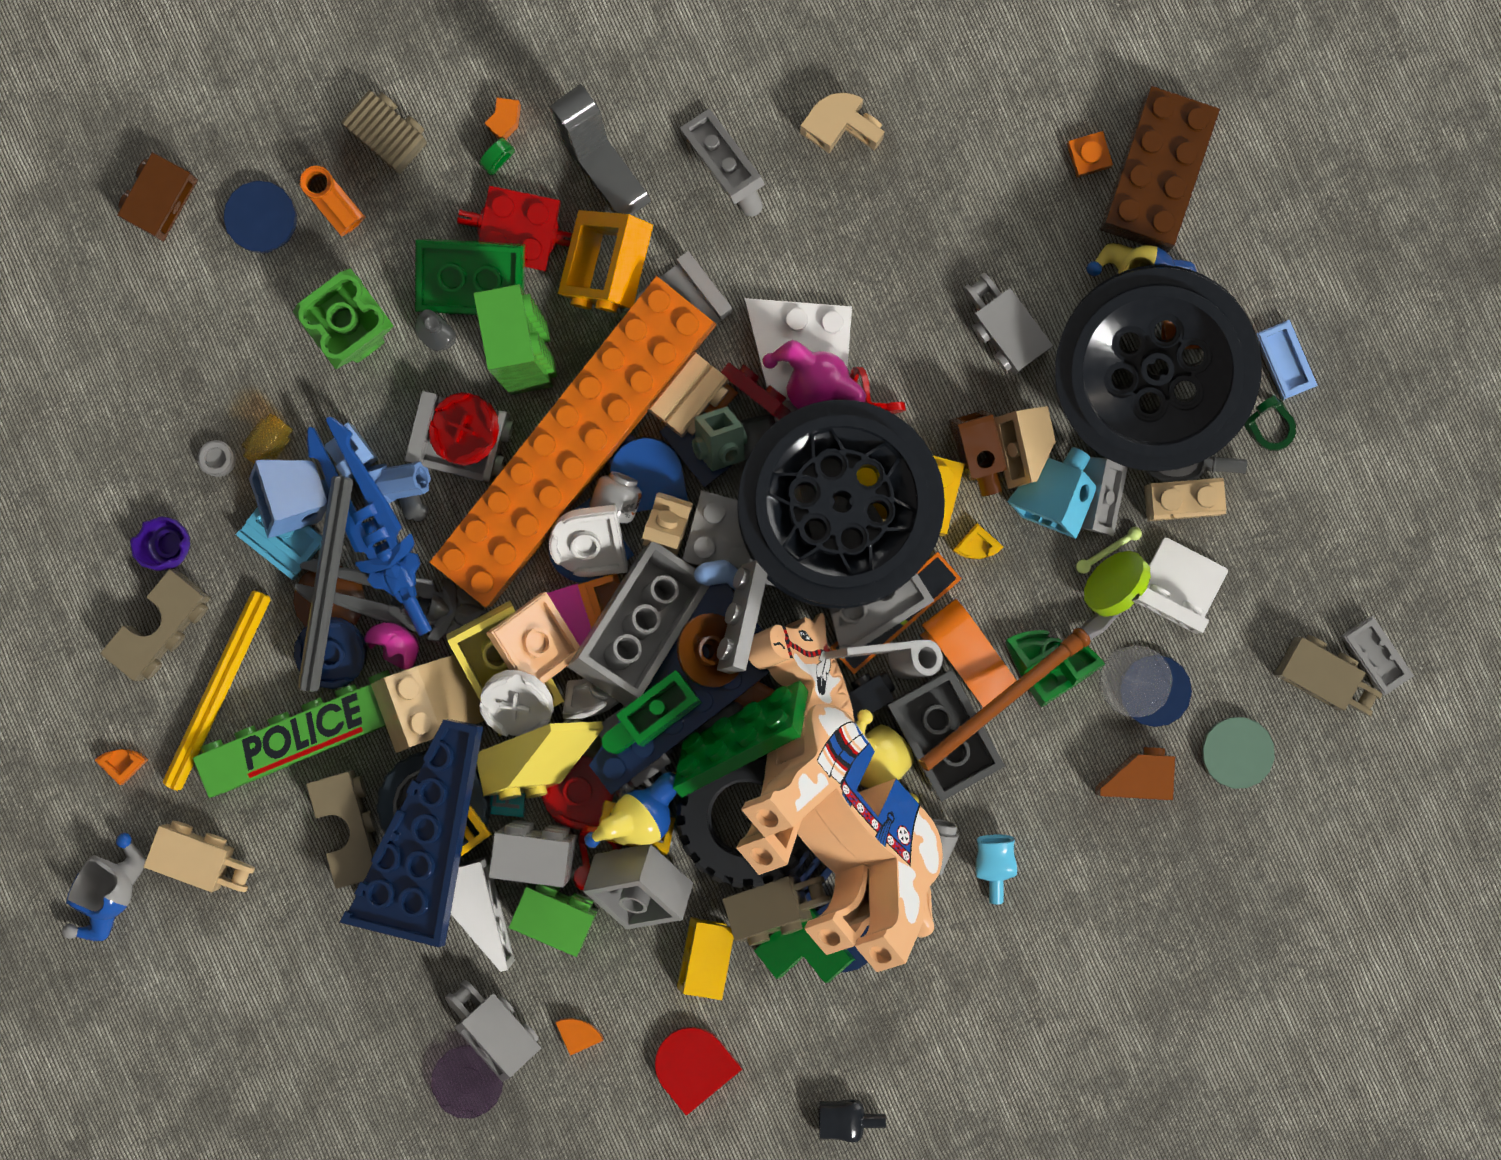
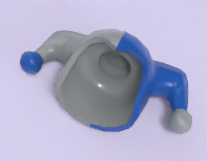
M122 833L116 839L117 846L124 848L127 856L125 861L114 864L93 855L78 872L69 890L66 904L89 916L90 925L77 927L71 923L66 924L62 928V934L65 938L79 937L91 941H104L112 931L115 917L121 914L129 905L132 898L133 885L144 870L146 858L132 843L131 835L128 833Z

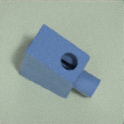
M308 460L255 461L249 480L267 538L313 525L322 520L327 509L330 490L326 479L320 480L314 462Z

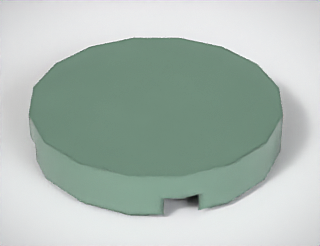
M1229 717L1215 723L1205 734L1201 745L1202 761L1207 774L1217 783L1233 789L1249 788L1260 783L1270 772L1275 759L1274 743L1269 732L1258 722L1245 717Z

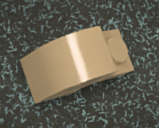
M835 93L820 100L800 127L801 135L827 153L831 152L845 131L875 151L883 140L885 131L880 129L882 124L868 113H864L863 116L858 113L862 108L863 99L850 93Z
M658 492L643 532V545L646 546L652 541L678 555L693 503Z

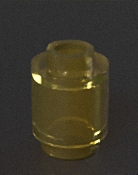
M269 413L265 419L261 418L241 444L246 449L243 456L253 464H255L256 460H276L291 440L289 435L293 429L274 414Z

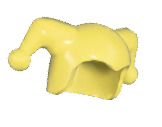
M866 709L858 712V721L856 722L864 735L867 724L873 721L872 713ZM880 724L865 735L875 751L860 782V785L865 788H871L893 779L899 781L914 763V755L905 739L895 730ZM910 793L911 796L919 803V798L917 797V795Z

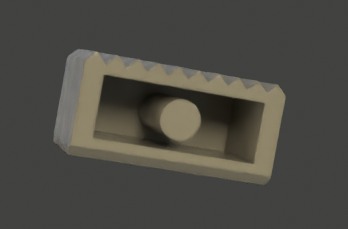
M368 90L341 123L352 135L400 175L417 154L421 152L422 148L426 146L427 141L421 135L425 129L409 115L405 120L395 112L398 106L383 92L376 96L372 91Z

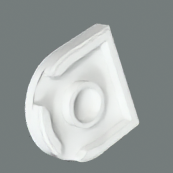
M616 504L576 509L562 515L553 525L550 532L549 550L552 559L557 565H561L565 569L574 572L573 575L579 577H595L628 572V563Z

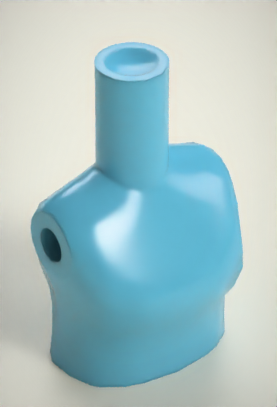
M994 834L977 838L976 877L989 881V903L1002 904L1004 902V880L1017 875V863L1014 855L1015 839L1010 835Z

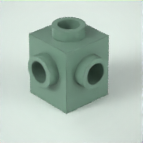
M727 406L694 417L696 431L695 439L692 440V447L696 457L699 460L703 459L712 471L745 460L744 445L747 444V435L744 426Z

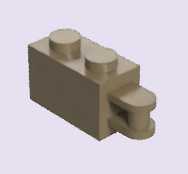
M1308 634L1306 639L1294 637L1274 676L1335 710L1345 711L1347 706H1350L1358 712L1371 717L1373 711L1370 709L1376 698L1381 699L1383 694L1361 682L1366 672L1357 668L1359 662L1344 653L1339 652L1338 656H1335L1326 651L1327 644ZM1357 688L1363 691L1358 702L1352 699Z
M787 876L722 899L734 940L748 941L749 946H754L769 941L768 934L781 930L782 935H786L803 929L801 923L812 919L810 909L831 902L830 896L825 895L822 885L825 883L824 876L801 882L800 877ZM806 889H809L812 899L808 902L804 892Z

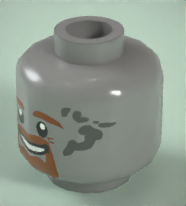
M611 471L609 476H602L598 479L589 505L590 507L616 504L619 522L623 524L630 523L638 509L642 492L637 487V480L625 474Z

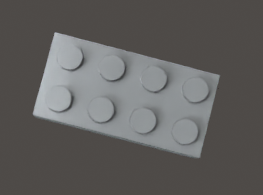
M651 541L640 551L567 667L627 707L643 695L709 586L699 584L695 580L694 567L660 544Z

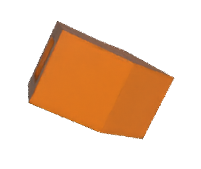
M497 98L495 113L485 122V125L498 139H507L518 128L521 110L520 101Z

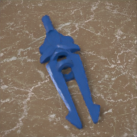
M327 417L326 422L368 503V506L356 511L350 499L345 531L354 552H364L369 559L356 562L355 565L361 572L370 573L367 581L373 588L384 589L390 595L395 596L400 603H403L418 635L422 636L430 632L432 628L416 598V572L420 566L418 554L411 552L415 545L413 536L409 534L399 543L397 535L402 526L379 487L352 449L350 439L353 433L335 418ZM309 427L307 430L308 456L320 462L330 490L332 477L339 475L315 428ZM369 517H375L373 520L369 522L362 523V521ZM386 539V542H384L383 544L374 546L375 543Z

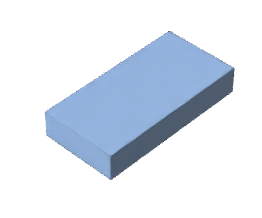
M1290 320L1256 333L1260 351L1281 400L1318 386Z

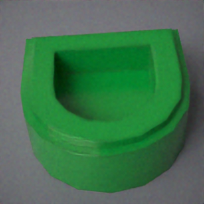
M501 138L485 152L479 164L490 176L494 175L515 153V149L505 138Z

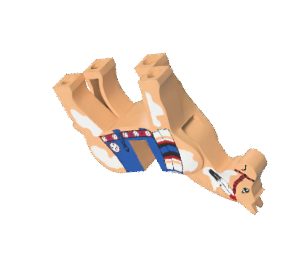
M820 613L813 620L804 617L786 625V627L775 625L754 634L749 655V661L752 665L760 670L768 669L771 676L782 686L787 687L800 680L808 689L801 737L767 754L761 796L745 802L741 809L752 822V825L745 837L739 841L736 848L758 875L788 864L798 834L816 857L835 873L834 893L829 906L820 916L807 921L804 928L805 931L826 955L855 946L876 972L906 964L917 937H927L934 931L930 885L936 880L941 870L943 859L942 843L939 832L931 817L897 779L861 792L857 791L875 751L854 721L848 690L836 659L825 658V652H829L831 649L827 644L824 613ZM869 926L866 935L861 937L866 927Z

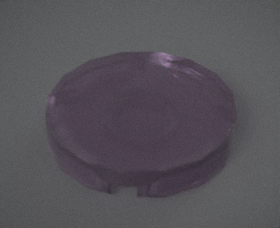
M466 1044L446 1052L438 1060L432 1072L431 1089L433 1095L445 1112L457 1118L472 1119L485 1114L496 1105L504 1087V1081L502 1082L476 1051Z

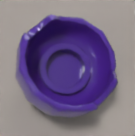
M164 516L142 523V528L137 536L131 538L132 557L141 566L161 572L174 569L184 561L189 552L190 536L188 530L178 520Z

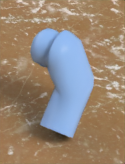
M727 560L710 561L699 565L694 571V577L699 584L705 586L727 583L735 590L733 579L738 569Z

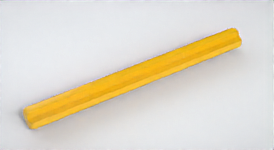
M255 590L251 592L163 779V784L166 787L176 791L183 788L194 765L193 757L198 756L201 750L200 747L203 746L271 601L268 595Z

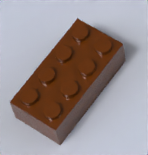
M1154 86L1149 88L1144 96L1100 227L1101 231L1143 245L1157 246L1167 253L1175 246L1220 108Z

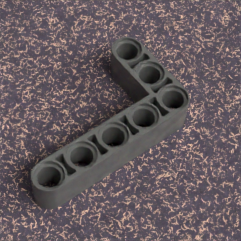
M581 84L549 106L565 147L614 213L633 215L651 202L642 185L608 141L600 110Z

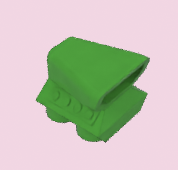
M351 268L339 272L300 301L292 311L335 369L351 361L359 363L385 343L383 337L394 327L364 287L358 275H355Z

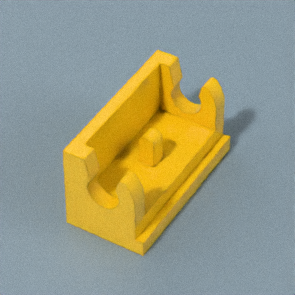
M690 917L677 989L682 994L722 1000L734 939L731 927L726 926V923Z

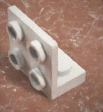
M1163 538L1149 564L1151 578L1147 589L1142 596L1138 593L1132 601L1195 634L1203 633L1209 622L1205 616L1228 573V569L1169 538Z

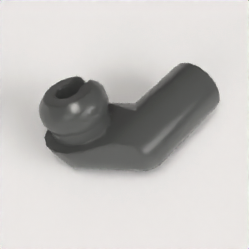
M419 495L399 498L402 513L408 520L413 519L415 522H421L427 517L428 507L421 503Z

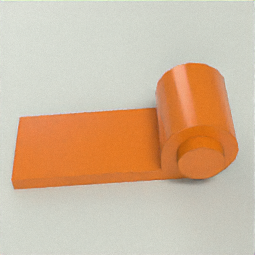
M957 599L951 601L921 624L924 630L920 634L921 639L931 640L939 646L942 654L945 655L982 707H985L1017 681Z

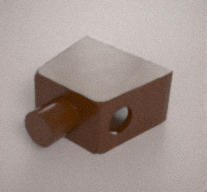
M981 410L950 419L949 423L961 463L965 464L963 469L965 476L971 480H977L981 497L1001 492L1002 488L997 473L1006 470V464L993 414ZM986 451L987 457L985 461L978 464V454Z

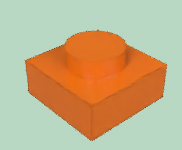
M1103 131L1068 141L1067 147L1077 178L1109 169L1113 166Z

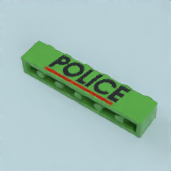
M389 670L369 677L370 685L357 689L356 685L352 684L335 691L337 698L323 703L322 698H318L301 705L303 712L290 717L288 711L268 719L270 726L257 731L255 725L234 733L236 740L223 745L222 740L219 739L200 747L203 754L193 757L208 797L219 796L385 727L386 725L371 684L390 676Z

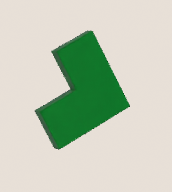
M814 908L810 909L812 919L820 916ZM807 921L801 923L803 929L786 935H782L781 930L774 932L769 936V941L762 943L754 950L776 979L784 976L804 957L825 984L830 983L855 960L847 949L826 955L805 931L804 928Z

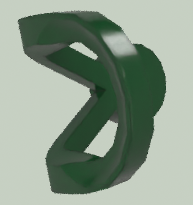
M1273 395L1255 408L1257 411L1248 418L1244 426L1261 448L1268 451H1279L1292 443L1296 435V423L1284 403ZM1272 408L1277 409L1289 427L1287 438L1279 443L1266 441L1255 423L1258 417Z

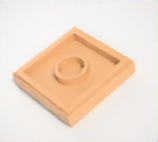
M547 592L538 594L486 633L509 670L526 672L538 678L542 683L547 682L568 666L580 647Z

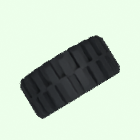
M767 754L684 797H679L676 810V827L678 836H680L683 844L682 847L686 855L693 860L694 865L701 872L704 871L711 876V879L719 883L725 882L732 884V887L743 888V886L753 885V887L763 886L766 882L777 881L784 877V874L791 868L794 869L799 864L803 854L808 850L806 844L797 834L788 864L758 875L738 849L725 844L713 828L711 819L712 807L718 795L725 788L739 782H753L763 786Z

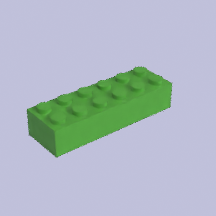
M520 284L473 293L489 372L510 395L553 387L551 378L557 377V369L554 356L551 355V351L545 346L546 342H551L548 323L544 315L541 314V310L535 305L531 294H525Z

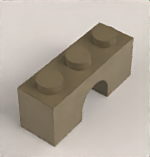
M169 569L147 596L160 610L161 623L159 628L153 634L145 636L133 626L123 625L100 653L132 681H143L145 678L150 680L161 668L162 663L159 660L168 650L173 652L185 638L182 632L191 622L196 624L208 610L205 604L211 597L178 570Z
M352 770L306 783L316 819L327 815H336L345 820L350 830L347 844L341 849L326 854L335 888L338 889L364 881L373 864L371 860L378 846H375L372 832H376L373 814L371 811L366 812L362 799L367 796L362 777H356L355 771Z

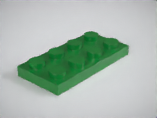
M800 680L787 687H779L767 698L759 702L749 703L742 711L729 718L723 717L719 719L713 726L700 733L694 732L690 734L682 743L673 789L681 797H684L801 737L808 689Z

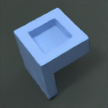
M349 422L345 423L344 426L353 433L350 439L352 449L366 468L378 460V457L356 428ZM335 438L325 444V449L336 462V468L342 476L353 479L354 475Z

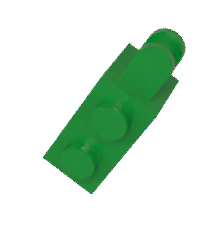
M675 670L616 714L621 722L603 735L602 746L606 751L613 754L623 752L635 742L637 745L644 747L702 702L681 673Z

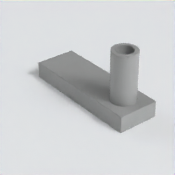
M709 108L681 126L680 130L734 205L739 203L742 212L746 216H756L763 208L762 201L756 190L765 185L764 181Z

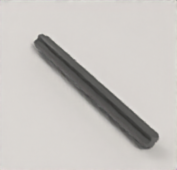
M333 476L331 479L298 680V688L308 692L318 691L320 686L353 480L348 477Z

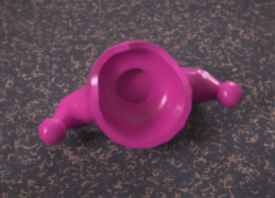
M790 340L775 352L767 353L762 359L763 365L768 369L774 368L779 361L788 362L794 370L786 389L790 401L798 409L828 400L866 401L865 391L849 377L848 368L843 360L831 352H812L800 342Z

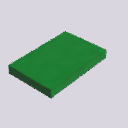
M416 239L415 312H423L425 309H430L435 313L477 315L473 293L520 284L524 291L525 244Z

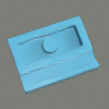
M258 507L247 519L242 529L235 534L291 580H295L298 573L302 570L300 564L311 560L320 549L322 535L310 525L267 538Z

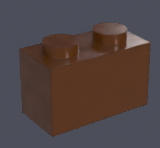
M152 152L149 159H144L140 163L136 171L137 180L131 191L127 190L122 195L118 204L120 211L117 216L164 242L198 179L190 172Z

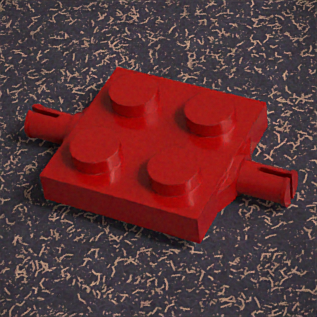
M490 185L486 204L481 214L460 209L459 216L472 218V220L457 218V224L478 228V242L525 244V267L545 272L548 269L550 254L556 247V244L569 247L571 241L565 240V238L571 239L573 234L559 230L558 214L561 204L560 200Z

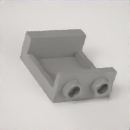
M422 391L404 461L407 463L421 461L422 465L429 469L492 484L494 477H497L504 468L505 457L500 456L503 442L509 443L514 422L509 421L510 414L506 411L495 410L498 416L499 433L497 442L488 456L478 463L466 466L450 463L436 454L430 443L428 432L430 422L436 413L434 410L445 398L434 393Z

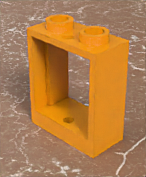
M578 210L558 294L570 298V305L582 309L591 310L592 305H596L595 308L611 313H616L617 308L630 309L634 305L653 224L630 214ZM603 235L617 236L604 290L591 289L590 286Z

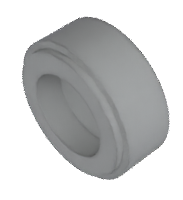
M212 440L200 448L198 464L206 474L222 477L233 470L236 464V454L229 444L219 440Z

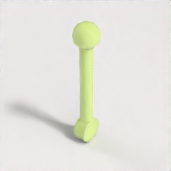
M1131 527L1128 530V534L1088 560L1082 559L1076 564L1077 571L1081 574L1088 573L1091 566L1129 541L1139 540L1142 536L1141 529Z

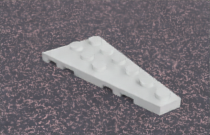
M745 298L766 387L771 385L784 395L786 400L782 404L793 412L798 408L790 401L786 387L794 369L785 361H779L774 368L768 369L763 365V357L767 353L775 352L786 342L796 340L812 352H831L842 359L845 365L848 366L852 306ZM774 416L775 423H776L777 421H779V419H777V418ZM798 486L794 490V495L799 502L803 503Z

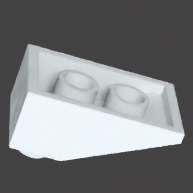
M489 856L459 863L451 915L500 972L506 971L511 967L515 959L494 878H489L491 865Z

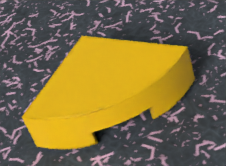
M976 523L952 551L964 558L984 559L998 553L1004 546Z

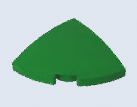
M1034 630L1014 635L1006 639L1005 643L1022 677L1059 647L1063 640L1048 637L1050 634L1048 630ZM1083 647L1072 657L1064 660L1029 690L1042 708L1082 682L1105 663L1090 647Z

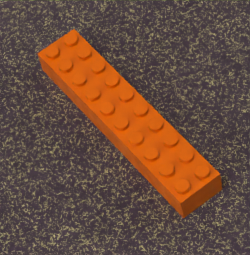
M656 276L442 545L430 563L485 608L493 606L550 535L555 522L571 509L649 411L648 407L690 355L699 348L717 324Z

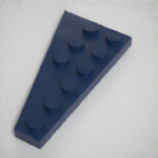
M728 584L711 585L688 621L698 615L707 613L719 614L725 617L727 608L732 603L734 592ZM756 623L754 634L763 631L758 623ZM677 638L644 693L677 670L702 703L644 747L637 745L635 742L623 752L613 754L606 751L602 746L589 766L609 793L613 795L770 674L769 670L757 669L748 659L746 671L740 672L730 683L714 688L698 685L688 678L679 664ZM703 645V655L705 658H708L709 650Z
M443 719L423 758L425 762L416 780H412L406 791L408 795L401 809L396 811L371 860L373 864L364 881L359 883L354 893L356 897L349 910L344 912L339 923L435 947L445 946L483 726L453 719Z

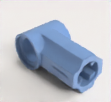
M421 461L387 467V464H378L366 468L388 503L399 498L421 495L429 491L431 477L428 468L424 467ZM362 493L365 506H368V503Z

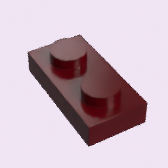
M728 362L721 371L731 383L780 420L792 412L782 404L786 397L771 385L766 390L757 384L760 377L744 364L740 369H737Z

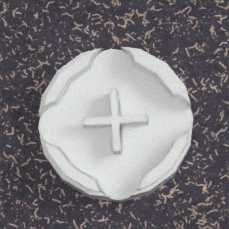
M506 670L495 674L486 682L480 695V713L487 725L498 734L506 737L508 734L520 736L548 725L554 710L553 699L546 685L535 676L519 670Z

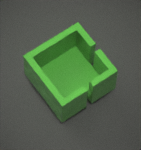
M530 883L525 888L509 928L577 957L599 910L592 906L594 900L576 892L573 893V896L568 897L559 892L560 887Z

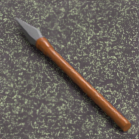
M1096 614L1089 618L1081 628H1075L1072 634L1060 643L1059 647L919 759L922 768L926 771L931 770L1064 660L1072 657L1083 647L1089 646L1091 639L1103 633L1119 614L1108 617Z

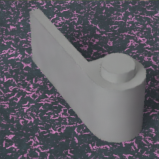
M931 640L849 647L825 652L826 659L888 653L891 671L896 677L904 680L934 675L940 670L943 663L941 649Z

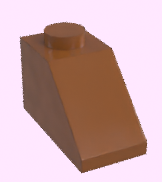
M1143 747V754L1133 753L1095 787V794L1104 797L1173 800L1175 756L1165 755V748Z

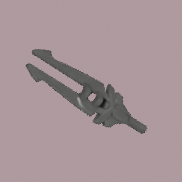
M318 559L302 562L300 568L316 573ZM339 568L337 578L371 586L367 581L370 573L361 572L359 569ZM416 578V598L418 597V602L430 626H434L427 638L428 641H439L446 634L489 611L485 610L482 605L462 588L456 590L454 583L446 578L442 579L443 593L437 592L434 589L432 580ZM295 584V590L311 603L314 587ZM335 592L333 604L385 623H396L407 630L417 632L403 603H400L395 596H393L391 605H386Z

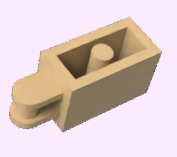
M174 820L171 822V825L164 824L158 827L144 868L209 892L219 890L221 885L236 891L247 892L248 886L245 884L249 873H254L255 867L231 858L235 848L225 845L227 841L225 838L211 833H206L205 837L192 833V826ZM228 866L235 868L232 879L224 877Z

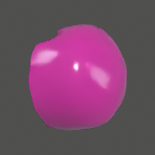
M392 622L372 626L364 637V641L368 643L370 649L375 645H382L383 658L403 670L413 668L418 656L419 644L413 633L403 626Z

